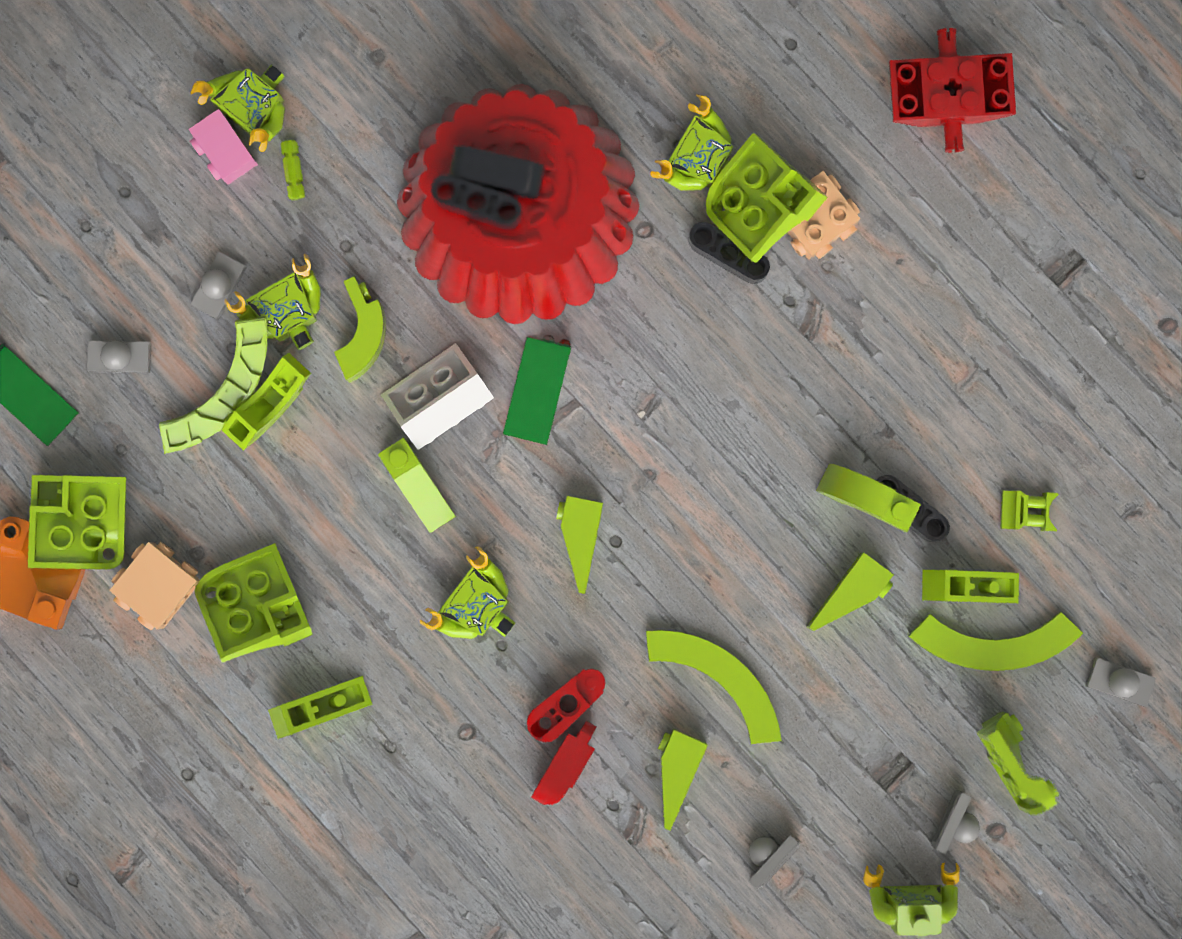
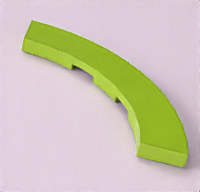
M266 316L235 320L236 349L231 368L218 390L195 410L172 420L159 423L164 454L195 446L216 432L221 431L234 410L243 405L253 395L263 371L268 347Z
M1058 612L1041 627L1025 635L1010 639L986 640L958 633L939 622L931 614H928L908 637L932 655L947 662L977 670L1004 671L1024 668L1043 662L1073 644L1083 632L1062 612Z
M665 630L646 631L649 662H674L695 668L717 681L730 694L743 715L749 733L750 744L782 741L779 723L768 695L751 671L735 656L716 644L694 635Z

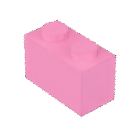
M219 109L188 129L194 137L190 140V143L200 156L204 153L211 162L207 167L217 181L222 178L229 185L258 165Z

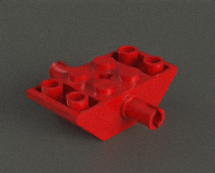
M946 28L937 30L939 57L889 60L892 118L894 123L916 127L944 126L945 152L952 153V150H954L956 153L964 151L962 124H979L1016 115L1012 53L971 56L957 55L956 29L949 28V32H946ZM948 86L954 89L956 93L954 96H950V91L944 89Z

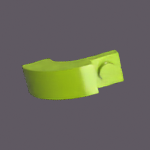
M355 276L343 282L357 312V330L352 340L346 346L334 351L344 377L349 383L366 373L375 363L382 350L386 335V319L381 302L377 299L368 303L367 300L371 299L369 290L365 282L359 283Z
M287 353L280 359L262 386L243 405L234 410L221 430L244 451L262 436L295 401L304 389L302 386L311 375V372L290 353Z
M830 463L816 489L817 492L841 504L870 514L903 532H908L921 504L874 479Z

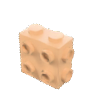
M821 171L810 181L828 198L808 221H802L787 232L793 239L790 242L793 249L800 257L805 255L808 260L815 255L818 259L822 258L833 249L831 246L832 242L839 237L844 241L857 231L855 225L860 220L858 216L860 211L856 204L850 198L846 200L839 191L841 189L839 182L833 175L827 176L824 171Z
M161 541L158 545L152 542H148L147 545L141 544L132 554L131 558L134 561L127 569L123 567L113 577L111 582L114 585L109 590L116 596L113 600L120 607L127 611L130 608L140 615L137 620L150 630L154 627L156 629H164L195 591L196 585L200 582V579L196 576L198 571L186 561L180 564L172 557L175 552Z

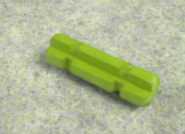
M295 140L282 141L280 145L281 152L285 156L282 158L285 180L289 184L287 186V194L290 200H299L305 197L303 184H301L303 177L300 158L297 156L299 153L298 143Z

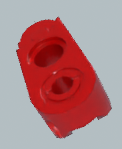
M593 668L583 669L537 705L528 715L527 729L531 736L541 742H551L557 739L604 693L603 690L606 683L603 674ZM567 694L573 695L577 700V707L569 712L564 711L560 706L561 697ZM541 718H549L551 726L546 729L540 726Z
M586 720L576 737L569 733L567 734L530 798L542 805H554L561 801L569 787L573 788L595 750L588 743L597 726Z

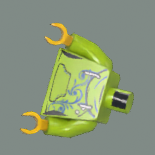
M270 65L261 77L247 68L244 71L237 70L221 75L207 82L196 81L191 89L190 94L195 92L202 93L198 99V103L201 105L205 104L208 97L211 96L210 100L215 107L250 135L249 145L255 141L260 143L259 151L261 152L266 150L267 143L283 128L284 99L274 89L285 76L273 65Z
M696 94L701 101L699 108L694 104H688L689 110L698 113L699 117L694 116L668 161L655 160V163L661 166V172L651 171L650 173L653 178L664 179L665 182L681 191L702 190L705 187L710 188L718 174L729 162L728 158L733 150L732 138L722 119L710 107L709 98Z
M303 254L306 262L304 266L296 265L294 258H292L291 262L294 271L292 274L250 298L244 300L239 292L234 291L235 295L239 298V302L236 305H230L225 299L224 303L231 312L236 313L239 319L266 316L268 339L276 338L281 342L291 337L298 350L311 345L314 340L306 327L317 321L315 314L320 310L321 288L314 272L310 270V258L307 254Z
M477 546L475 548L480 552V556L475 560H472L468 555L466 556L472 568L440 610L436 612L431 608H426V611L432 614V619L429 622L425 623L420 620V623L430 630L435 629L452 638L473 639L478 635L483 636L490 627L505 637L516 622L502 612L509 603L507 600L509 589L503 573L488 558L483 549Z
M942 863L941 881L945 884L943 887L942 885L880 887L884 873L883 867L878 864L876 875H873L869 872L868 865L866 866L863 882L868 887H871L869 895L874 915L879 921L889 925L897 935H917L919 937L938 935L942 933V924H947L956 916L958 911V887L955 884L959 882L960 868L957 863L956 870L953 873L946 872L945 863Z

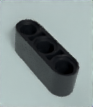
M456 145L448 175L494 191L529 199H538L546 167L529 160Z
M450 175L437 177L431 185L434 201L445 210L505 230L516 228L522 221L520 203L512 196ZM445 185L454 187V195L450 199L440 198L438 191L441 187ZM473 196L484 197L486 202L481 209L474 210L468 206L469 200ZM504 206H512L516 210V215L510 220H503L499 217L500 209Z
M708 222L696 223L691 228L688 243L694 252L750 284H758L768 275L770 262L765 255L758 261L763 267V273L758 276L751 275L747 270V265L752 261L719 228ZM696 232H707L711 237V241L706 245L698 244L694 239ZM725 246H731L736 250L737 257L733 260H726L722 257L720 250Z
M883 475L875 479L878 482H889L896 492L921 504L910 526L913 532L927 542H937L947 537L950 525L945 516L896 477ZM931 519L938 521L941 526V531L936 537L931 536L926 529L927 523Z

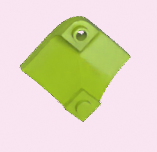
M753 132L712 183L707 193L706 213L713 223L751 261L757 263L787 232L802 221H808L828 197L780 156L759 135Z
M32 475L28 568L114 569L123 562L125 556L127 477ZM106 548L114 550L115 556L113 559L107 560L104 558L103 552Z
M275 543L211 570L199 580L200 582L195 587L197 602L222 663L257 650L284 645L285 647L313 635ZM211 591H216L214 598H208L207 595Z
M1001 711L982 723L983 728L976 733L990 754L987 758L1018 808L1029 815H1039L1057 805L1055 798L1059 796V793L1049 779L1044 781L1039 776H1030L1026 773L1019 743L1024 740L1020 734L1023 731V727L1014 714L1009 716L1008 713Z

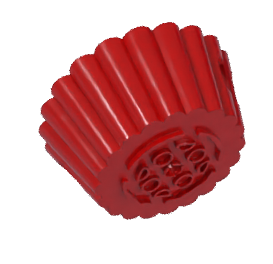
M517 84L508 88L504 95L498 90L487 88L478 91L473 96L471 104L455 102L444 110L442 123L429 125L422 130L418 140L420 150L409 156L403 166L404 178L408 184L399 192L397 205L401 214L408 219L402 226L401 236L408 248L417 251L415 267L418 273L423 278L437 280L438 292L444 300L450 303L465 301L469 312L477 318L485 319L499 313L501 318L507 323L520 324L528 320L533 313L538 318L550 320L560 316L564 311L566 303L572 306L586 304L593 297L595 283L603 284L615 277L618 271L616 256L624 254L633 244L634 236L628 223L638 214L639 201L636 195L628 189L633 184L635 172L631 162L624 157L618 156L621 150V141L618 135L611 129L598 127L599 120L592 108L586 105H570L566 95L558 90H547L537 94L530 86ZM456 145L529 160L546 167L538 199H529L503 193L512 196L520 203L522 221L516 228L511 230L501 229L445 210L436 204L431 193V185L437 177L449 174ZM445 185L438 191V196L442 199H450L455 193V188ZM473 196L469 200L468 206L478 210L484 207L486 200L482 196ZM504 206L499 211V217L503 220H510L516 215V210L512 206Z

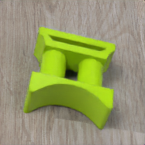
M1003 490L1000 529L1017 530L1024 526L1041 527V531H1057V528L1050 520L1049 508L1052 501L1059 494L1046 492L1042 493V496H1029L1022 491ZM1028 508H1040L1041 515L1028 514Z

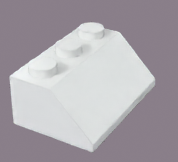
M456 343L381 394L397 422L417 450L431 443L436 437L457 425L462 419L480 409L494 398Z

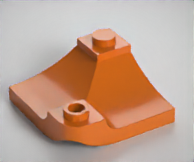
M13 516L4 518L0 521V609L56 630L63 629L71 602L76 599L86 569L28 568L29 520ZM11 526L16 529V534L12 538L7 534V530Z

